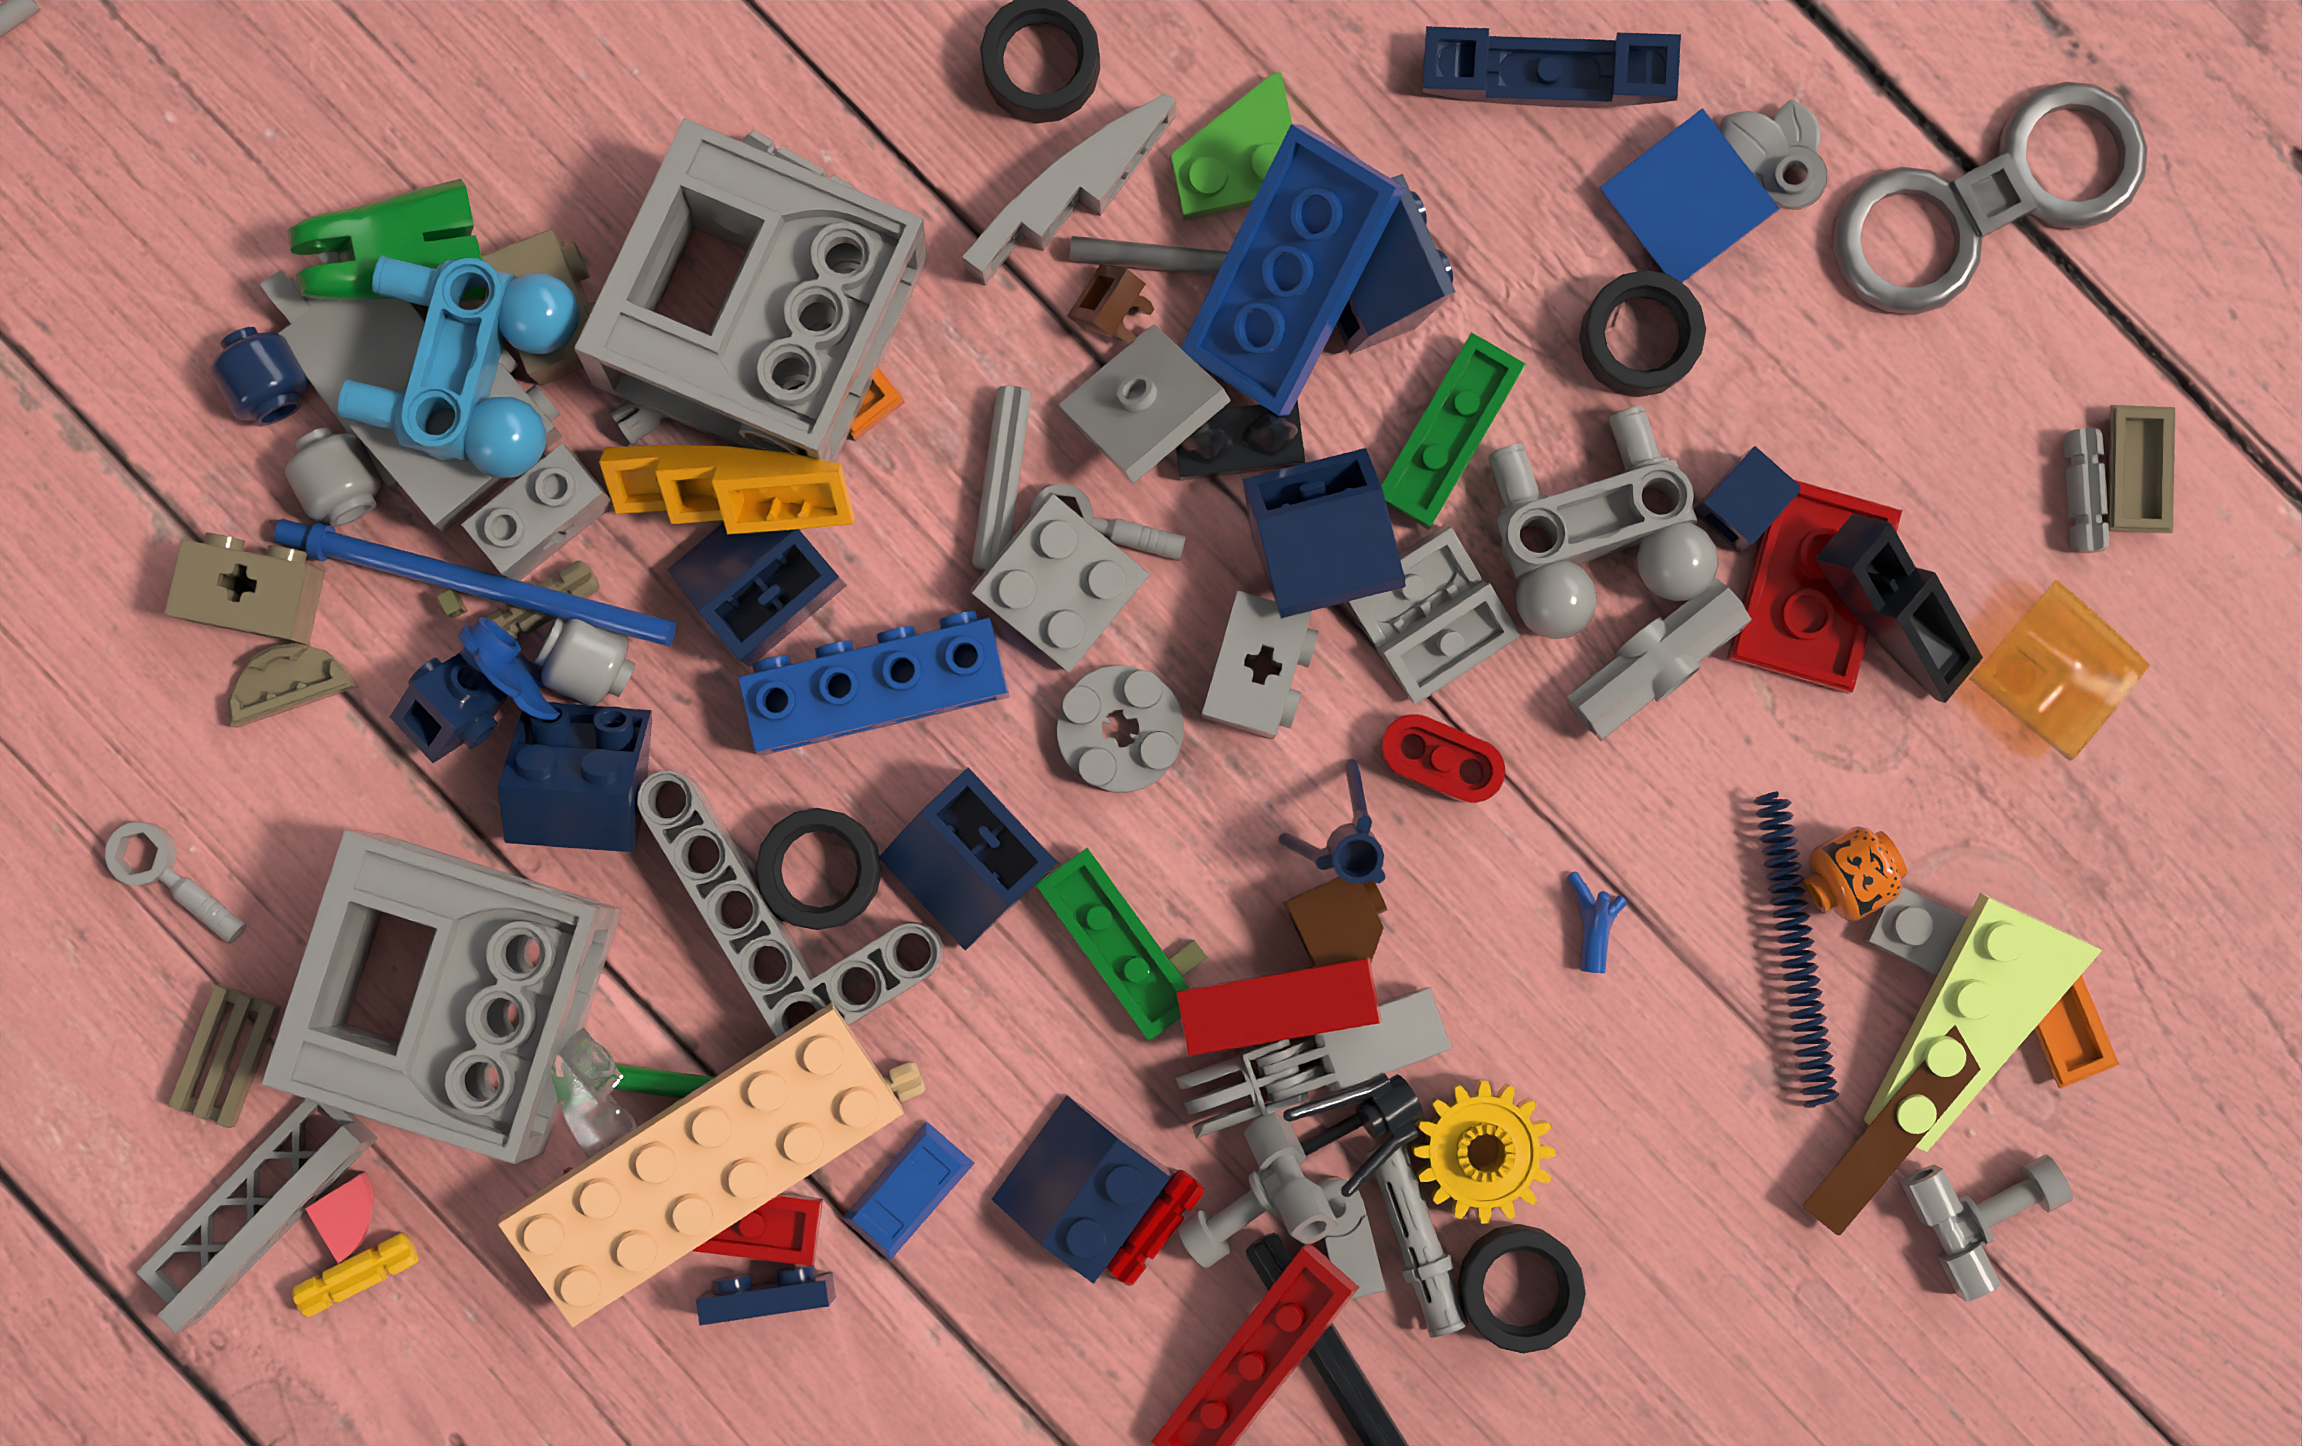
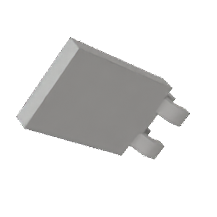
M337 252L317 254L324 264L339 262ZM279 270L260 284L272 302L291 323L278 334L285 337L306 377L349 434L358 436L350 427L356 421L344 419L338 415V400L343 384L348 379L393 391L410 378L426 320L413 303L399 299H308L306 296H301L295 280L291 277L288 278L282 270ZM361 440L381 478L389 488L395 490L400 486L399 483Z

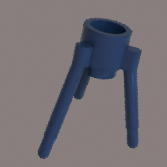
M1350 759L1346 762V776L1354 816L1352 823L1341 825L1335 829L1327 841L1326 848L1323 849L1288 833H1282L1279 836V842L1288 849L1315 862L1320 870L1333 868L1341 879L1349 883L1362 884L1370 880L1374 883H1382L1386 877L1382 869L1384 853L1381 844L1370 830L1372 819L1367 811L1358 763L1356 760Z

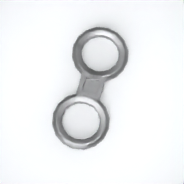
M2066 81L2038 89L2013 109L2000 133L1998 157L1953 181L1932 170L1898 167L1871 175L1849 193L1835 220L1833 251L1841 276L1859 298L1885 312L1917 315L1944 307L1964 291L1980 264L1982 238L2027 214L2049 226L2083 229L2109 221L2132 202L2145 178L2148 147L2139 120L2122 99L2095 84ZM2062 109L2084 111L2101 120L2113 135L2119 153L2117 174L2109 189L2100 197L2083 202L2061 200L2044 191L2032 177L2026 159L2027 139L2035 123L2045 114ZM1898 194L1920 196L1937 205L1949 220L1955 238L1953 259L1945 274L1936 282L1917 288L1895 286L1880 278L1866 262L1860 243L1862 223L1870 208L1881 199Z

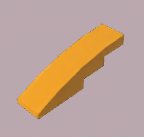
M703 445L605 447L599 461L616 514L667 510L671 524L723 520L727 534L853 525L855 519L841 463L786 452Z

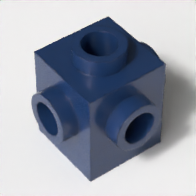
M459 652L443 663L438 658H433L421 666L409 679V687L390 715V719L432 763H435L462 744H465L469 749H473L486 740L499 725L494 716L508 695L495 687L483 673L473 668Z

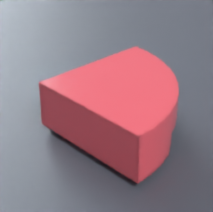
M366 1172L305 1208L338 1264L348 1259L360 1248L371 1223L375 1195Z

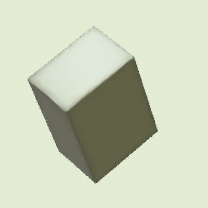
M449 589L437 595L447 616L456 618L468 612L459 592Z
M1193 940L1169 958V960L1183 977L1208 957L1196 941Z

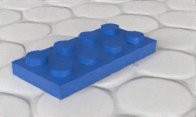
M1291 124L1181 349L1196 363L1276 415H1290L1406 187L1307 127Z

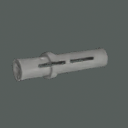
M1405 1144L1374 1174L1406 1264V1268L1402 1270L1405 1282L1413 1284L1424 1314L1429 1336L1434 1338L1458 1331L1469 1325V1322L1464 1314L1449 1271L1454 1268L1450 1254H1444L1426 1201L1410 1161L1411 1159L1406 1148L1407 1144ZM1380 1146L1373 1148L1370 1151H1367V1158H1369Z

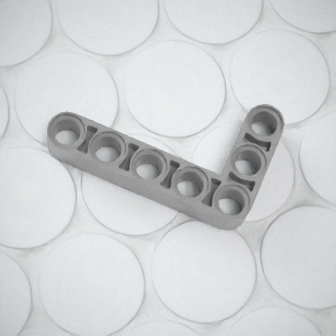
M659 771L651 774L643 781L638 791L637 800L642 817L776 1038L791 1029L788 1023V1013L791 1007L798 1001H806L812 1004L818 1011L833 1003L846 1024L850 1026L930 977L940 968L944 959V944L941 936L932 927L923 923H907L894 928L828 970L815 976L780 916L771 910L760 893L757 878L701 786L693 778L675 771ZM678 783L685 791L686 805L678 816L668 819L658 810L657 796L665 785ZM709 837L718 845L720 855L717 865L711 871L703 874L692 866L689 854L692 845L698 839ZM736 891L746 894L753 905V915L750 921L741 928L729 925L722 914V905L725 899ZM910 933H917L923 936L929 942L931 948V957L928 963L920 970H910L904 967L897 956V946L900 940ZM767 946L779 949L784 954L787 962L783 977L775 983L763 980L757 974L755 968V959L758 953ZM851 968H864L874 977L876 983L873 997L865 1004L850 1001L844 994L842 988L843 979Z

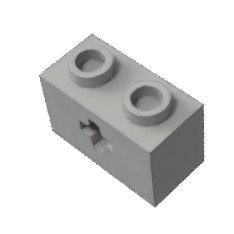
M561 443L533 468L524 473L461 525L502 575L521 581L609 510L613 504L609 493L582 460Z
M1237 591L1201 718L1271 739L1275 738L1279 726L1291 729L1301 692L1290 689L1296 665L1309 667L1319 633L1317 630L1307 628L1312 612L1309 611L1280 618L1275 601ZM1260 651L1271 653L1270 665L1279 669V675H1268L1263 685L1252 682L1253 670L1244 666L1245 659L1255 660Z

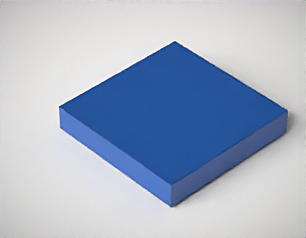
M1703 108L1600 187L1602 193L1662 272L1669 274L1681 283L1687 281L1779 211V207Z

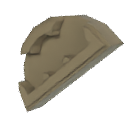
M299 643L271 646L250 658L245 664L247 668L237 679L234 693L230 694L228 700L231 727L239 728L343 693L358 686L348 668L325 650Z

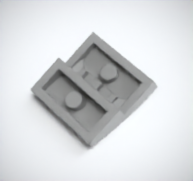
M1446 524L1399 554L1406 587L1346 602L1388 669L1415 705L1521 636L1491 584L1482 579L1454 530Z

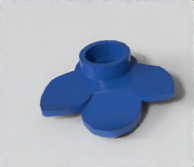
M480 617L473 626L465 625L460 630L458 638L464 645L460 651L462 657L473 668L483 673L495 687L513 698L516 705L522 711L542 720H554L559 716L560 713L546 701L539 689L546 687L541 680V670L519 653L521 647L512 635L485 617Z

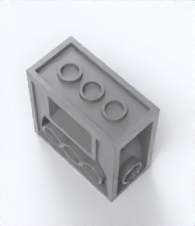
M683 118L574 349L592 385L647 407L661 415L740 448L786 452L836 462L870 388L875 371L880 366L927 262L924 218ZM694 229L747 251L709 335L655 313ZM792 386H801L798 389L787 390Z
M344 830L262 1085L512 1164L541 1155L545 1151L560 1104L558 1098L563 1088L576 1041L581 1039L622 908L388 835ZM382 912L435 928L399 1040L346 1024ZM532 940H535L540 950V958L536 967L531 964L528 956ZM512 1002L518 1008L520 1015L519 1024L516 1029L510 1023L508 1016ZM491 1066L496 1070L499 1077L497 1091L492 1087L489 1080V1069Z

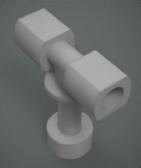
M1275 1112L1268 1114L1267 1117L1261 1116L1256 1119L1244 1132L1259 1166V1169L1249 1175V1183L1252 1189L1212 1217L1206 1211L1200 1210L1178 1226L1179 1235L1190 1255L1205 1268L1211 1267L1228 1255L1231 1251L1228 1238L1265 1211H1268L1277 1218L1282 1216L1289 1234L1306 1245L1321 1240L1338 1224L1321 1187L1303 1176L1299 1166L1306 1159V1155L1291 1123Z
M2045 1154L2021 1167L2023 1181L1978 1204H1975L1968 1195L1958 1199L1944 1169L1936 1165L1918 1170L1900 1181L1919 1221L1929 1227L1933 1226L1945 1250L1937 1257L1957 1297L1969 1302L1992 1292L2001 1285L1982 1247L1993 1241L1990 1227L2037 1203L2044 1211L2049 1213L2073 1200L2072 1192L2065 1176L2050 1156Z

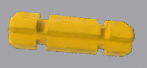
M400 1233L378 1244V1250L372 1247L322 1272L323 1277L318 1274L294 1286L292 1296L299 1312L304 1317H311L333 1306V1300L339 1303L387 1279L388 1273L395 1275L415 1265L419 1257L414 1243L406 1233Z

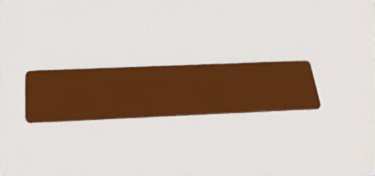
M1956 1025L1945 1036L1955 1039L1963 1046L1966 1052V1062L1962 1070L1956 1075L1942 1077L1930 1070L1924 1060L1804 1202V1209L1834 1234L1841 1235L1929 1131L1913 1134L1900 1126L1897 1120V1108L1901 1101L1914 1094L1927 1097L1936 1108V1123L1981 1070Z

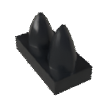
M1298 400L1290 415L1283 416L1276 415L1261 404L1225 408L1218 411L1175 448L1179 481L1282 469L1305 463Z

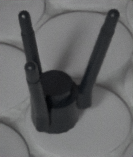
M1383 1073L1363 1085L1289 1108L1283 1113L1284 1119L1291 1122L1364 1100L1356 1105V1114L1300 1143L1305 1155L1308 1156L1362 1126L1374 1139L1382 1135L1388 1138L1342 1186L1341 1194L1344 1197L1352 1196L1401 1146L1418 1137V1132L1413 1124L1424 1118L1423 1110L1413 1089L1398 1074L1388 1078Z

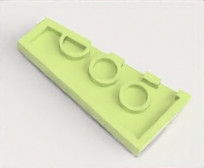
M1980 892L1863 1120L1870 1125L1924 1060L1930 1070L1942 1077L1956 1075L1962 1070L1966 1062V1052L1958 1041L1945 1036L1956 1025L1981 1070L1936 1123V1108L1923 1095H1910L1904 1098L1897 1108V1120L1904 1130L1913 1134H1920L1929 1130L1916 1145V1148L1928 1152L2102 950L2085 940Z

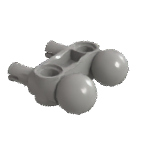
M1635 406L1622 410L1610 416L1608 420L1625 467V471L1614 477L1548 497L1547 495L1540 494L1522 443L1501 448L1492 452L1488 457L1505 506L1500 511L1501 515L1496 519L1502 537V554L1508 566L1513 569L1516 580L1520 581L1516 593L1517 611L1525 625L1540 636L1550 639L1570 638L1584 630L1593 619L1597 606L1595 585L1586 571L1578 566L1591 560L1640 545L1637 563L1641 579L1651 592L1672 601L1689 600L1698 596L1715 579L1719 565L1717 550L1708 534L1695 525L1697 518L1692 507L1694 498L1692 484L1686 474L1679 470L1675 460L1661 457L1644 406ZM1651 489L1662 491L1670 499L1672 511L1662 515L1652 513L1642 502V492ZM1527 527L1543 529L1551 538L1552 549L1543 553L1528 550L1520 540V531Z

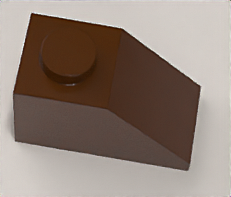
M1337 876L1283 902L1313 966L1370 957L1372 963L1384 929L1378 915L1387 911L1384 899L1376 883L1372 880L1362 884L1349 883Z

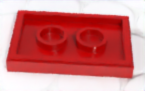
M1794 480L1800 485V492L1759 538L1742 600L1744 608L1752 620L1745 626L1743 631L1732 638L1726 659L1846 694L1853 693L1869 632L1855 618L1833 589L1814 558L1852 514L1891 523L1897 533L1903 510Z

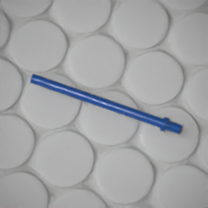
M281 519L275 527L274 540L276 543L304 550L308 558L324 562L331 557L566 620L579 619L600 629L664 646H670L675 637L676 622L339 534L336 533L335 528L331 527L330 524L317 522L313 526Z

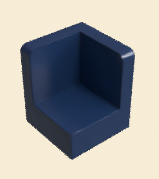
M1754 446L1733 464L1693 510L1700 519L1738 552H1741L1753 545L1800 492V485L1760 449Z

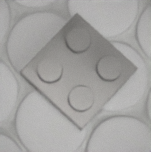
M1049 492L969 591L1070 673L1150 574L1057 496Z

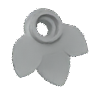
M1791 99L1778 111L1774 121L1763 114L1752 111L1736 112L1722 118V134L1777 206L1789 210L1803 209L1814 204L1822 196L1827 184V169L1823 159L1817 154L1821 130L1815 115L1808 108ZM1799 167L1807 173V177L1801 184L1790 185L1784 181L1783 174L1789 168Z

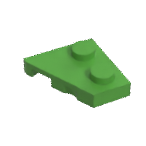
M1281 72L1271 74L1171 153L1170 161L1183 220L1250 207L1292 124Z

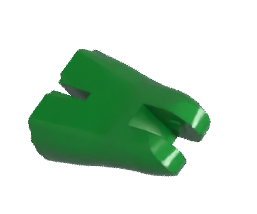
M462 179L416 189L374 203L315 215L301 220L287 231L290 251L293 254L314 255L337 252L338 263L312 266L296 274L301 296L315 299H394L375 294L376 292H373L374 270L381 256L437 269L440 264H444L447 259L477 258L482 260L476 235H471L474 227L467 188ZM476 286L464 293L461 301H484L486 287Z

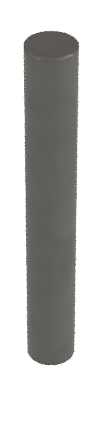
M1072 236L1069 261L1217 276L1228 252Z

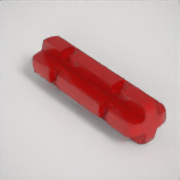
M1178 1170L1174 1173L1163 1188L1166 1192L1162 1198L1158 1196L1155 1198L1127 1237L1128 1242L1125 1246L1119 1248L1106 1266L1108 1272L1121 1283L1131 1286L1137 1281L1147 1268V1265L1144 1263L1149 1257L1152 1260L1183 1222L1184 1216L1182 1213L1186 1209L1191 1211L1203 1196L1204 1187L1186 1171Z

